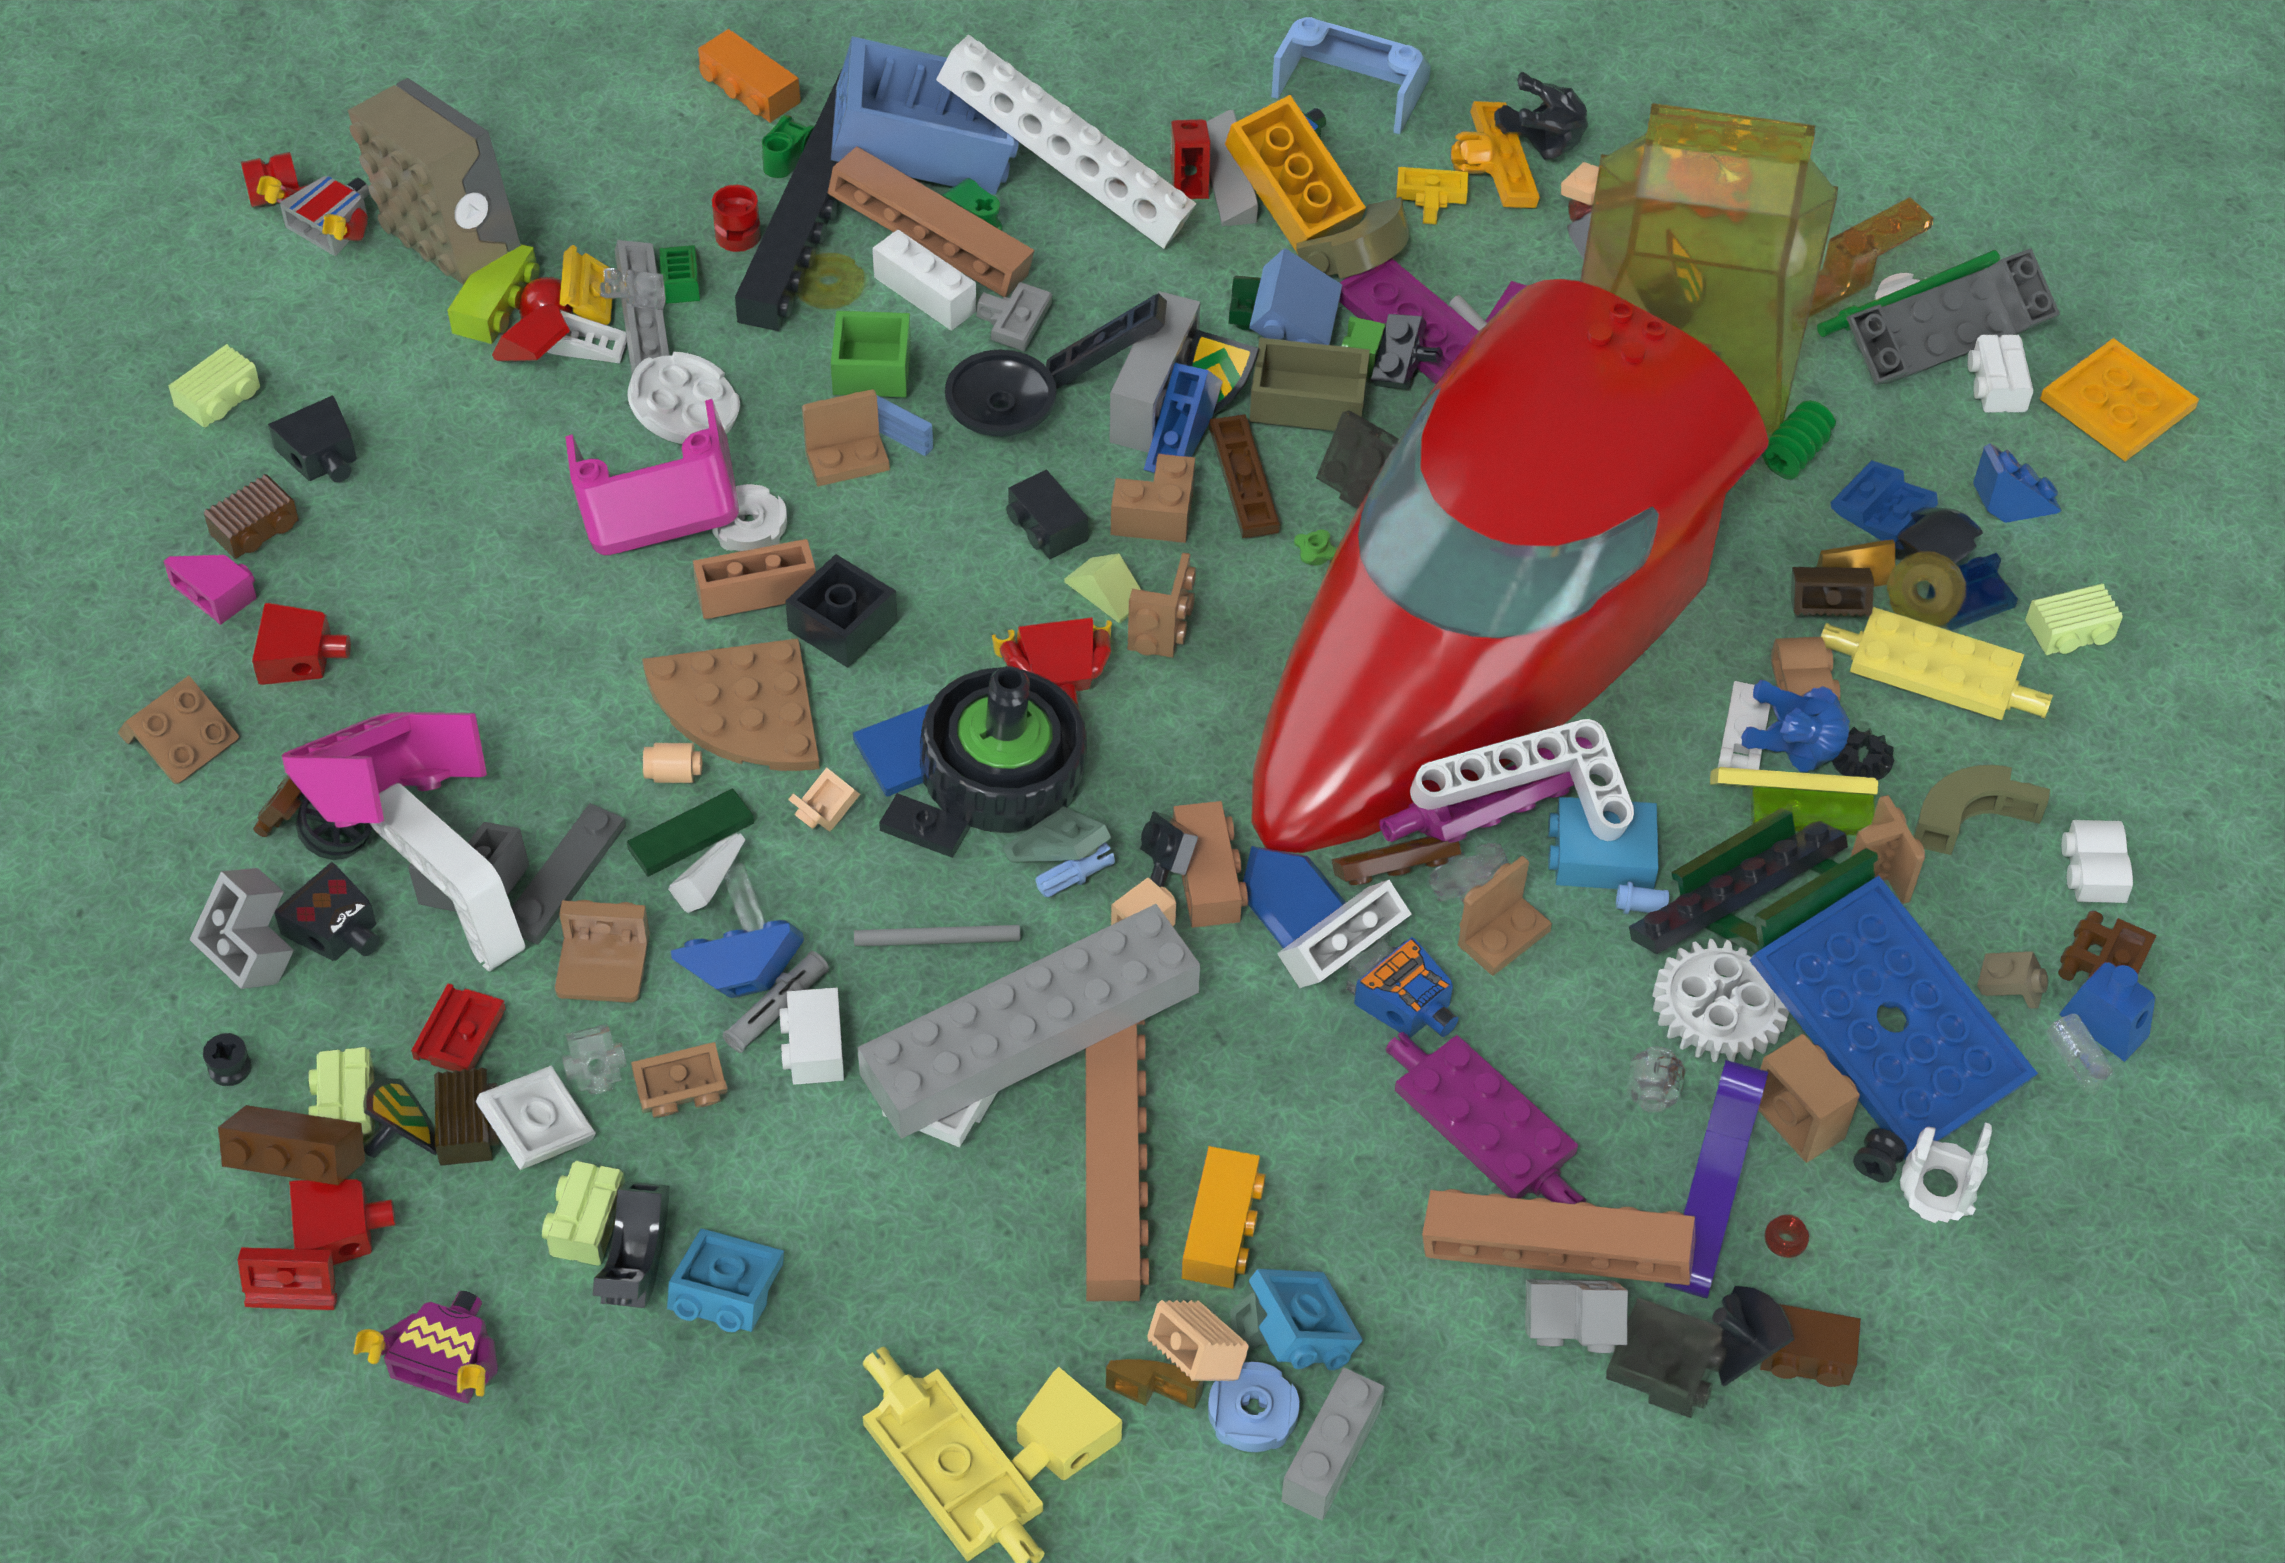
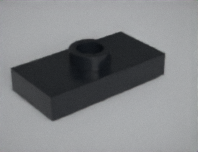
M898 793L879 822L881 832L951 858L954 857L970 829L969 821H961L950 812H945L942 809Z

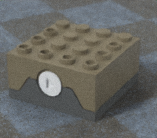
M409 78L348 110L352 123L349 129L361 151L359 161L364 171L368 174L371 183L368 189L371 197L377 203L380 212L378 221L387 234L392 233L401 240L404 246L413 248L420 253L426 262L431 261L446 276H452L463 285L472 273L507 254V252L521 246L487 130Z

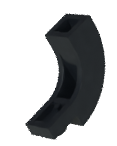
M626 1181L618 1189L611 1250L605 1267L594 1277L593 1296H601L600 1304L645 1308L654 1289L664 1243L670 1186Z

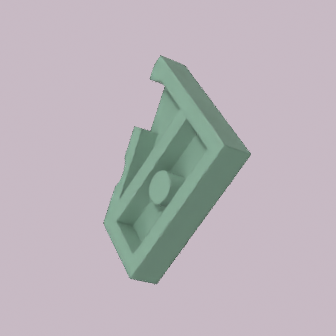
M1063 806L1060 810L1048 816L1002 848L1010 862L1080 860L1096 853L1099 846L1111 839V836L1105 824Z

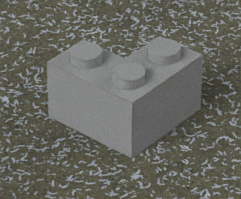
M259 868L221 871L189 939L241 989L277 984L294 950L268 927L284 891Z
M1526 1279L1525 1333L1530 1338H1537V1345L1563 1346L1564 1339H1576L1582 1346H1587V1351L1615 1352V1345H1627L1628 1290L1614 1280Z

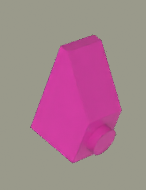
M226 555L169 556L164 560L170 584L220 625L257 599L253 586L255 578L251 571L242 563L237 565Z

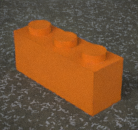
M727 29L698 48L699 71L703 78L708 82H714L724 89L730 98H736L745 104L754 115H760L771 123L801 103L799 78L730 29Z

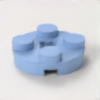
M1260 1362L1243 1363L1239 1379L1235 1381H1215L1209 1393L1208 1416L1215 1430L1216 1437L1223 1444L1247 1452H1263L1269 1449H1277L1286 1443L1288 1436L1296 1427L1299 1414L1298 1392L1292 1384L1291 1386L1282 1377V1372L1274 1366ZM1250 1399L1259 1400V1406L1266 1409L1264 1412H1259L1258 1415L1248 1414V1411L1243 1410L1241 1406H1247Z

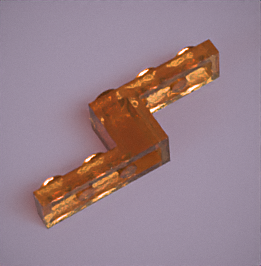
M1909 197L1830 238L1822 270L1769 297L1766 307L1785 325L1791 328L1869 287L1878 256L1931 229L1934 217Z

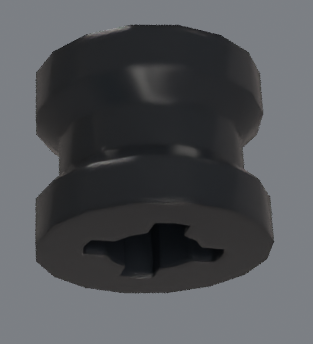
M222 1033L207 1041L202 1055L210 1078L216 1084L233 1086L241 1083L248 1077L252 1064L247 1054L245 1043L239 1036L232 1033Z
M1881 1128L1871 1129L1864 1139L1865 1147L1857 1151L1853 1163L1861 1174L1879 1183H1887L1892 1180L1897 1168L1895 1164L1903 1161L1907 1153V1147L1896 1134Z

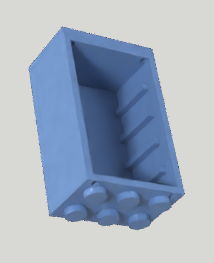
M852 36L836 86L831 160L839 162L857 146L909 177L953 187L966 178H970L988 193L996 194L1000 182L1006 183L1010 168L1008 160L1009 157L1015 158L1019 141L936 80L947 60L946 57Z

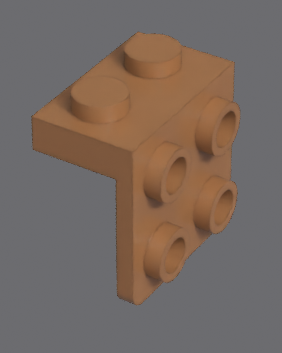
M1182 552L1171 595L1132 589L1129 598L1127 650L1137 651L1143 655L1154 654L1173 658L1176 645L1184 644L1187 622L1183 621V619H1185L1186 615L1191 616L1195 600V593L1189 592V590H1193L1196 577V567L1190 566V553Z
M590 900L562 901L560 920L564 941L555 983L556 995L562 999L629 1003L637 1001L640 995L650 937L646 906L635 905L629 902L613 904L596 903Z

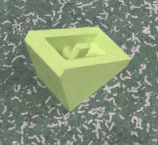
M1119 553L1090 558L1065 578L1066 584L1118 623L1124 621L1129 615V598L1132 589L1141 590Z

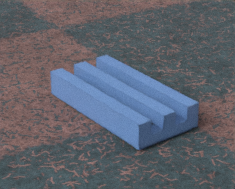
M877 395L879 432L926 456L933 449L932 424Z

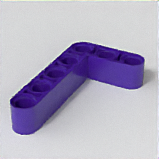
M1725 1060L1684 1210V1215L1695 1216L1696 1243L1690 1285L1665 1283L1664 1287L1708 1298L1768 1071Z

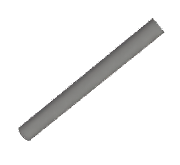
M1020 925L854 930V947L1020 941Z

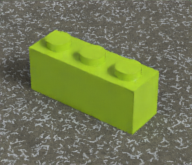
M520 244L521 246L507 252V254L468 277L447 310L452 334L493 344L498 334L506 331L509 324V316L514 308L519 309L524 287L539 277L540 267L536 263L534 247Z

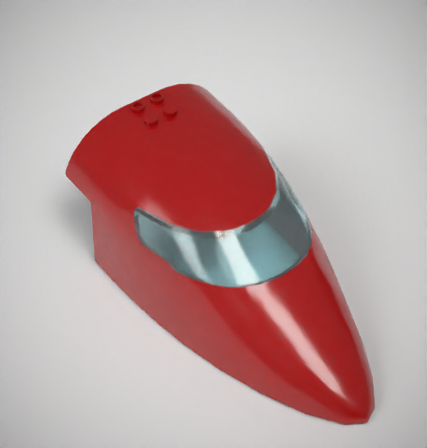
M1567 279L1542 280L1528 285L1519 291L1470 340L1446 369L1417 410L1365 495L1334 554L1290 651L1266 719L1253 767L1251 822L1265 848L1284 852L1305 853L1363 839L1381 831V819L1401 812L1414 803L1411 798L1410 789L1422 765L1564 725L1597 698L1666 631L1706 585L1726 493L1761 456L1769 443L1759 410L1746 387L1714 352L1679 328L1609 291L1581 281ZM1506 758L1499 760L1503 768L1513 762ZM1461 770V774L1466 780H1479L1478 775L1473 770ZM1422 781L1424 788L1428 791H1441L1435 781Z

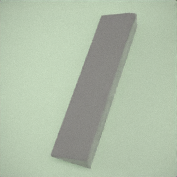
M1234 109L1228 110L1207 121L1210 138L1209 175L1222 226L1257 223L1258 204L1254 188L1225 146L1231 124L1237 122Z

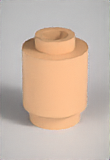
M654 743V747H644V779H653L654 783H693L694 775L702 774V752L695 751L694 743Z

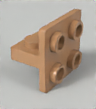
M1889 795L1879 798L1872 824L1858 831L1851 856L1865 848L1878 853V861L1874 863L1875 877L1880 876L1883 881L1888 880L1901 903L1905 904L1911 900L1922 864L1925 860V851L1920 840L1915 839L1907 827L1902 810L1899 807H1895Z

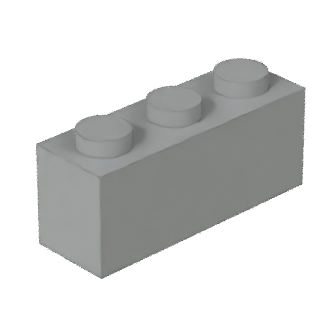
M1343 1367L1284 1477L1282 1502L1323 1521L1381 1411L1385 1386Z

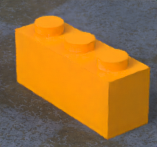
M1208 1146L1183 1254L1181 1279L1233 1289L1236 1274L1245 1275L1250 1249L1243 1247L1245 1236H1254L1258 1211L1251 1210L1253 1198L1262 1199L1266 1174L1258 1173L1259 1155Z

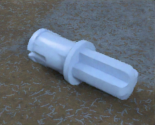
M1105 842L1099 846L1096 853L1089 857L1081 858L1080 860H1065L1063 863L1036 877V884L1039 892L1044 897H1051L1075 883L1078 885L1084 884L1088 876L1115 863L1113 853L1097 859V856L1110 850V847Z

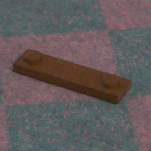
M1246 414L1209 419V430L1242 538L1279 533L1280 523Z

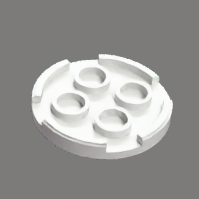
M673 352V355L660 356L653 359L648 357L635 368L628 386V401L636 418L652 433L679 444H683L690 434L709 428L705 400L713 399L726 434L729 433L736 421L740 400L739 395L735 393L730 383L725 379V372L706 359L683 352Z

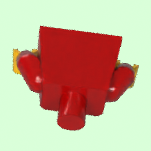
M1093 617L1019 626L1017 643L1013 629L1008 630L1009 638L1004 640L996 638V634L992 635L994 652L997 656L1003 658L1007 666L1033 672L1052 681L1062 688L1078 706L1076 691L1090 689L1092 679L1102 674L1111 654L1110 637L1112 622L1107 620L1106 626L1100 628L1093 624Z

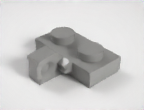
M1022 282L1018 283L1010 298L1003 297L1001 299L983 292L977 303V317L994 325L991 330V340L1025 351L1052 304L1053 294Z

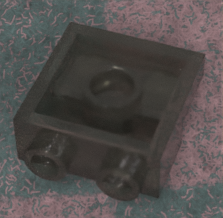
M1350 410L1342 412L1316 479L1340 492L1339 499L1358 509L1399 438Z
M1637 1298L1627 1321V1345H1617L1606 1370V1379L1649 1394V1404L1692 1418L1695 1408L1705 1409L1709 1401L1713 1383L1707 1382L1711 1370L1720 1372L1724 1365L1728 1347L1722 1345L1723 1329L1716 1324Z

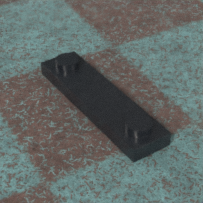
M1159 293L1155 294L1048 358L1046 367L1054 377L1056 389L1064 384H1071L1081 374L1145 336L1157 333L1165 324L1167 300Z

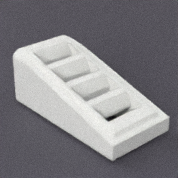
M561 311L570 332L549 349L548 353L620 363L627 342L625 331ZM578 336L586 337L585 341L578 339ZM593 338L600 339L599 346L592 344ZM608 340L615 341L613 350L606 348Z
M736 833L717 842L670 885L668 890L684 911L690 913L706 906L710 902L745 841L741 833Z

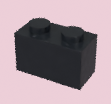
M1047 469L1008 487L1009 504L1006 506V511L1009 519L1014 525H1021L1026 531L1028 540L1033 548L1036 550L1041 549L1049 560L1088 541V516Z

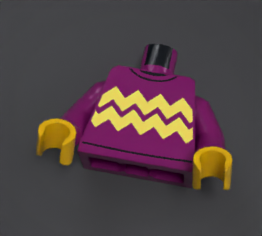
M459 1291L450 1308L433 1302H427L423 1304L417 1313L410 1314L381 1332L372 1329L359 1331L353 1350L355 1355L361 1352H368L367 1360L371 1364H377L380 1361V1356L385 1355L384 1360L389 1376L392 1379L466 1404L470 1402L474 1388L476 1389V1396H484L485 1385L498 1372L495 1342L488 1336L485 1322L476 1317L482 1301L479 1297L467 1291Z

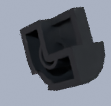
M1923 507L1910 513L1916 523L1898 534L1899 540L1895 542V559L1913 562L1915 566L1922 563L1935 564L1946 571L1977 547L1974 538L1983 534V531L1968 515L1958 510Z

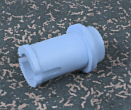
M1627 882V885L1619 884L1616 909H1623V914H1629L1630 910L1650 913L1663 908L1669 903L1668 890L1634 887L1633 882Z

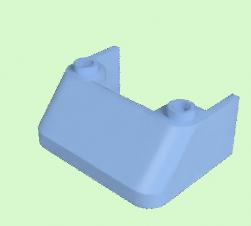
M1305 17L1292 24L1274 56L1271 97L1279 98L1301 57H1306L1400 84L1401 87L1397 94L1394 133L1401 134L1429 81L1431 67L1422 53L1410 45L1401 44L1312 17Z

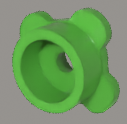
M1323 529L1307 535L1298 534L1294 538V545L1300 549L1301 561L1309 565L1317 566L1324 564L1328 560L1333 559L1337 550L1329 541L1330 533Z

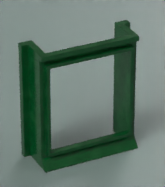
M1780 808L1672 871V879L1678 882L1680 895L1690 893L1708 883L1711 878L1722 875L1740 865L1745 859L1754 857L1771 848L1774 843L1796 834L1793 813ZM1865 848L1840 864L1831 859H1826L1810 869L1821 875L1754 915L1756 927L1732 914H1728L1705 928L1755 954L1874 879V863L1878 861V853Z

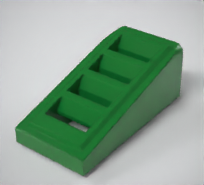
M695 245L659 248L664 304L700 301Z

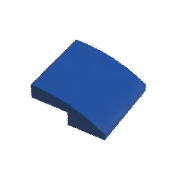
M1871 460L1830 503L1831 509L1847 521L1881 541L1893 539L1896 542L1899 540L1897 536L1901 531L1916 523L1910 513L1923 507H1936L1938 499L1936 492L1906 483L1904 480V470Z

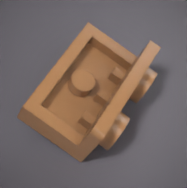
M715 1042L631 1062L642 1113L652 1112L653 1118L679 1112L677 1105L693 1101L696 1108L721 1102L719 1095L726 1094L728 1090Z

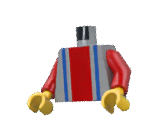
M262 176L260 178L256 192L259 195H265V200L271 204L280 203L287 229L334 256L350 240L360 241L363 239L368 223L364 199L370 192L367 184L362 179L354 178L345 186L329 176H323L310 185L291 188L283 186L278 179L271 176Z

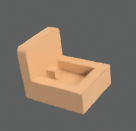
M1583 162L1561 183V195L1588 205H1592L1596 200L1609 204L1613 200L1614 172Z
M826 767L802 799L793 793L788 800L799 808L794 815L812 829L817 824H820L830 832L860 796V793Z

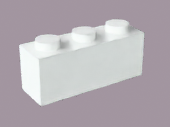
M896 230L873 247L874 278L952 331L976 313V282L900 230Z
M1386 880L1364 889L1277 954L1299 988L1319 983L1409 917L1411 912L1390 880Z

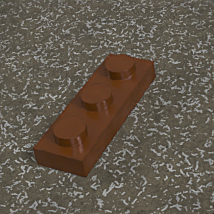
M1427 836L1331 860L1335 876L1345 882L1348 881L1349 885H1360L1371 882L1373 880L1372 875L1387 872L1389 876H1397L1409 873L1411 866L1425 863V866L1434 867L1449 863V857L1461 855L1459 841L1449 843V841L1445 842L1435 837Z

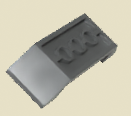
M2030 248L2003 258L1987 269L1881 307L1880 304L1849 315L1846 318L1875 385L1892 383L1966 355L1970 350H1974L1977 338L1981 335H1998V337L2002 335H2018L2060 315V312L2033 250Z

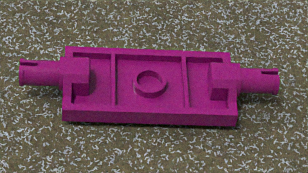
M1583 737L1575 738L1580 747L1584 749L1593 748L1588 739ZM1537 749L1539 755L1544 759H1555L1553 752L1549 749ZM1510 766L1506 770H1516L1517 766ZM1570 771L1437 809L1427 810L1412 803L1409 805V808L1381 819L1380 829L1384 838L1390 842H1394L1416 831L1445 842H1457L1464 839L1468 831L1478 827H1491L1502 821L1501 817L1509 813H1519L1533 809L1536 806L1535 802L1541 799L1567 794L1570 791L1569 787L1573 786L1574 782Z
M1405 1032L1398 1034L1397 1037L1401 1039L1400 1041L1394 1037L1388 1043L1386 1053L1391 1055L1408 1071L1396 1081L1394 1091L1509 1198L1521 1199L1527 1193H1533L1536 1196L1541 1194L1546 1199L1556 1203L1576 1204L1586 1202L1584 1196L1576 1192L1560 1177L1561 1167L1576 1155L1578 1144L1458 1035L1428 1055Z

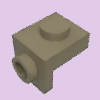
M2033 951L1986 953L1977 987L1981 994L1985 996L2023 995L2029 1008H2039L2042 993H2045L2048 989V975L2046 970L2041 968Z

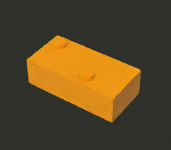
M1291 95L1231 124L1225 146L1296 253V246L1299 242L1338 234L1360 223L1366 206Z

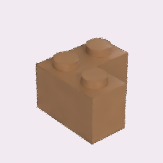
M1158 454L1154 482L1116 478L1111 504V535L1186 543L1194 490L1195 457Z

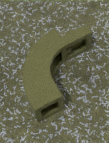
M1402 198L1368 204L1364 220L1349 230L1297 243L1298 257L1328 276L1338 274L1339 279L1350 277L1381 265L1399 253L1409 239V227Z
M1978 765L1960 769L1945 776L1931 788L1923 802L1913 837L1920 840L1926 850L1952 855L1960 825L1972 816L1990 813L2040 824L2049 801L2050 789L2035 786L2031 783L2010 780L2012 767Z

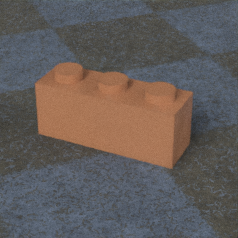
M807 539L693 561L696 591L704 619L785 604V600L816 573Z
M1222 801L1174 806L1173 819L1198 836L1186 874H1181L1191 928L1240 922L1241 907L1248 905L1245 882H1238L1237 873H1241L1239 850L1231 849L1230 841L1234 840L1232 817H1225Z

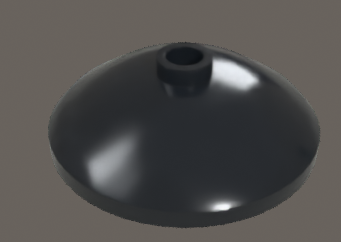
M988 350L971 355L954 367L946 380L945 402L951 415L961 425L974 432L989 436L1017 435L1037 427L1050 415L1056 402V383L1049 369L1042 362L1028 354L1014 350Z

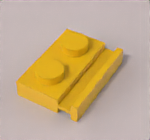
M570 246L564 251L560 305L565 306L568 304L573 307V313L579 317L608 325L611 322L614 270L587 253L579 254L576 246Z

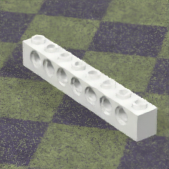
M969 34L951 50L936 79L939 83L1163 249L1179 233L1196 205L1182 191L1165 181L1154 170L1138 161L1124 148L1107 138L1096 127L1076 115L1069 107L1049 95L1038 84L1033 83L1014 69L1011 64L1002 60Z

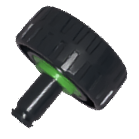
M1013 666L977 670L953 680L941 689L925 712L920 737V769L923 783L927 787L931 798L942 810L954 814V817L961 821H969L970 827L1000 833L1029 830L1060 810L1063 806L1067 808L1071 804L1073 797L1076 796L1083 778L1087 753V731L1084 718L1074 700L1062 688L1041 675Z

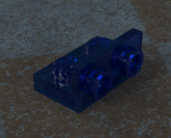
M1997 553L1985 557H1976L1966 564L1946 570L1953 582V596L1950 603L1943 610L1936 613L1950 631L2016 607L2018 598L1998 573L2001 557ZM1935 576L1932 577L1926 596L1928 602L1937 600L1942 593L1941 582Z

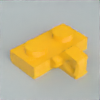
M1398 167L1396 198L1401 197L1403 200L1415 201V206H1424L1423 224L1437 225L1438 208H1447V203L1466 204L1468 172Z

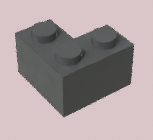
M483 822L468 842L495 868L508 896L530 866L520 828ZM411 863L408 869L418 904L457 912L453 901Z

